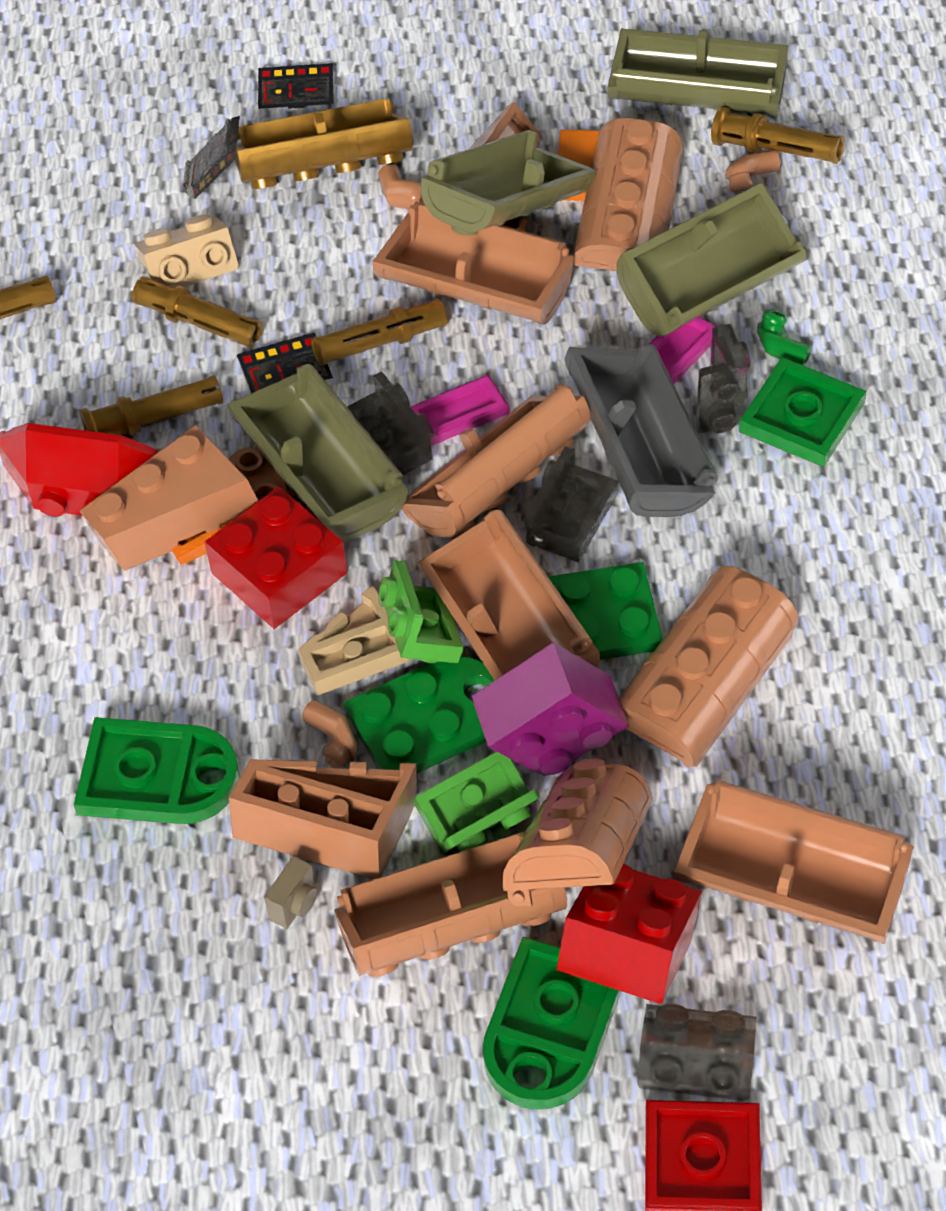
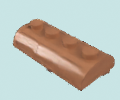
M617 118L607 122L600 128L591 168L597 170V174L586 191L573 252V266L617 271V261L621 254L669 230L683 153L682 138L676 130L667 124L633 118Z
M415 202L413 205H410L404 219L373 260L374 274L379 278L393 280L427 290L431 293L445 295L544 325L551 320L567 292L573 272L574 256L568 255L569 249L566 248V243L502 225H493L480 230L476 235L456 233L452 230L451 225L435 218L425 204Z
M557 385L554 387L555 391L549 396H530L480 438H478L474 429H465L459 434L465 450L411 492L401 508L402 511L429 535L455 539L475 526L473 520L483 511L493 510L505 503L509 498L507 492L517 483H525L535 478L542 471L540 464L550 456L560 455L574 445L573 437L588 426L591 420L590 409L584 396H573L574 392L569 386Z
M502 510L490 511L484 517V521L417 562L494 680H497L553 642L591 665L598 667L600 663L599 651Z
M724 565L716 568L697 596L678 617L674 626L655 651L649 655L639 672L619 696L629 724L625 729L681 760L684 766L689 768L697 767L791 639L793 630L798 625V612L793 603L774 586L744 570Z
M597 758L579 761L573 765V768L567 769L558 776L547 798L542 802L533 822L527 828L518 848L512 854L503 871V890L507 891L509 901L518 907L532 906V889L614 884L653 801L647 781L637 771L626 765L605 764L604 760Z
M717 780L715 784H707L674 870V879L738 897L740 900L750 903L754 902L802 917L804 920L817 924L821 923L885 944L904 886L914 846L904 842L905 836Z
M520 832L340 890L341 896H337L340 908L334 909L350 960L358 976L368 974L369 976L376 977L389 974L398 968L399 963L417 957L424 960L439 958L448 953L451 946L469 940L474 943L491 941L500 935L501 930L518 924L523 926L543 924L551 918L552 913L567 908L565 887L532 889V906L518 907L509 901L507 891L503 890V871L524 836V833Z

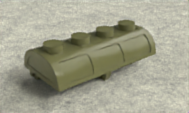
M621 28L607 86L608 98L718 110L720 107H727L731 111L758 113L778 117L789 45L708 37V31L699 30L698 36Z
M527 130L431 161L428 166L427 176L421 178V194L425 206L435 218L451 225L452 230L456 233L476 235L480 230L493 225H503L507 220L518 216H527L534 210L552 207L556 202L586 192L595 178L597 170L536 147L538 133Z
M761 182L621 254L617 261V276L626 298L640 321L651 333L662 337L807 260V250L800 241L797 242L764 184Z
M311 364L302 365L297 368V374L227 404L232 418L241 426L265 460L279 474L295 498L343 542L353 540L384 525L401 510L406 502L408 488L403 483V474Z

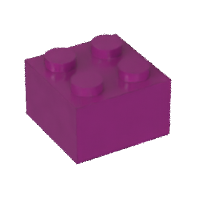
M554 642L472 695L488 747L543 776L565 771L571 765V762L592 749L606 745L610 742L612 736L629 726L611 676Z

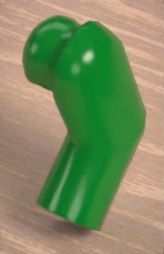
M774 309L766 310L762 315V322H759L757 325V333L765 352L777 359L783 357L805 366L811 356L812 346L788 337L784 329L787 317L783 312Z

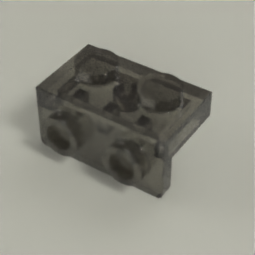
M731 324L712 328L710 366L699 370L696 429L698 434L709 431L715 433L728 432L736 425H739L740 419L744 414L745 399L748 396L747 372L750 368V356L746 343L744 341L738 342Z
M381 371L373 375L375 392L347 406V408L399 471L405 475L433 460L431 439L434 438V431L423 413L416 415L412 410L408 396L399 383L392 385Z
M565 446L557 461L550 460L542 477V486L537 495L531 494L523 506L521 521L525 522L526 543L579 563L619 493V481L576 466L575 449Z
M672 1003L663 1005L646 1004L640 1043L638 1087L741 1101L748 1100L752 1079L757 1016L741 1015L732 1010L713 1012L688 1009Z

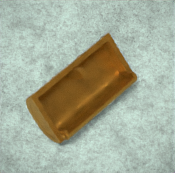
M389 98L239 126L237 140H240L241 143L237 144L235 160L242 183L250 182L252 189H261L277 185L276 176L293 173L294 181H302L319 177L318 168L335 165L336 173H344L361 169L360 160L377 157L378 165L403 161L402 153L412 151L413 149L410 120L402 114H392V111L395 110L394 102H390Z

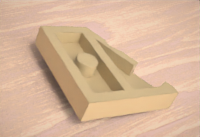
M374 586L366 589L361 594L363 603L347 616L340 612L327 623V627L323 632L311 637L298 649L301 665L317 696L411 661L410 658H401L395 637L389 634L387 612L385 607L380 606L379 594Z

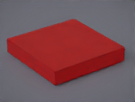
M646 1100L645 1211H762L760 1103Z

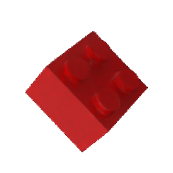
M279 486L204 541L211 573L273 629H276L347 574L343 541Z
M623 864L614 884L583 886L565 919L556 970L662 1004L690 946L702 891L685 886L677 880L662 879L633 870L628 865Z

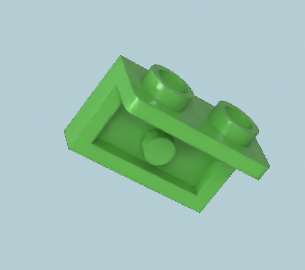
M394 560L389 577H384L381 581L379 603L381 607L386 609L389 619V634L395 637L401 658L419 659L427 663H459L464 646L453 616L433 587L413 585L405 561Z
M495 752L412 799V802L438 848L445 854L454 848L461 852L482 845L488 841L484 831L500 822L505 830L523 822L533 815L528 806L535 803L541 797L536 788L529 792L510 758Z

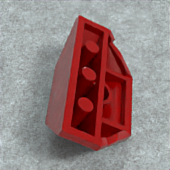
M26 423L13 427L9 431L0 432V456L3 466L32 507L52 517H59L64 513L82 516L80 513L82 508L158 453L151 446L122 435Z

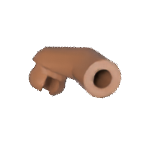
M776 150L746 154L728 166L725 172V179H729L730 190L734 193L746 191L753 185L750 176L779 171V154Z
M385 165L379 170L380 183L385 199L390 206L408 210L410 205H413L415 202H424L421 194V184L415 181L402 180L397 166Z
M319 701L309 702L303 710V721L327 735L330 743L325 745L322 750V755L326 757L325 762L332 768H343L349 760L353 762L357 756L358 745L347 717Z

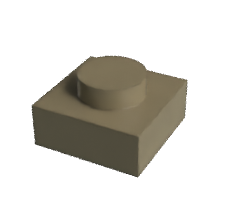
M292 856L264 896L270 921L288 929L297 915L304 917L311 910L317 896L311 864Z

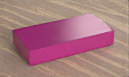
M699 317L668 335L656 336L649 344L656 346L675 384L721 336V329Z
M489 375L405 408L406 417L426 448L455 437L465 429H474L510 413L509 404Z

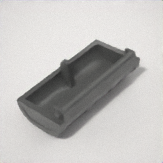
M644 344L640 350L569 347L564 358L566 368L580 396H584L587 402L591 421L605 450L606 457L624 492L630 510L637 516L677 517L694 512L705 505L715 494L712 485L717 479V473L656 346Z

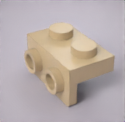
M208 214L192 217L185 221V227L169 231L168 228H159L149 231L143 235L144 240L133 243L138 259L147 269L149 278L173 288L177 286L186 287L237 270L239 267L228 227L216 216L211 218Z

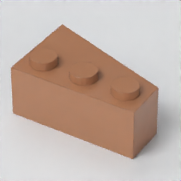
M195 425L82 508L80 513L98 541L125 571L171 552L174 549L173 547L179 545V541L203 531L210 533L221 528L220 524L235 519L257 503L258 499L246 477Z
M250 759L229 796L232 838L370 879L379 878L382 876L413 811L414 804L412 799L417 796L416 764L400 763L399 770L367 769V762H350L349 769L317 768V761Z

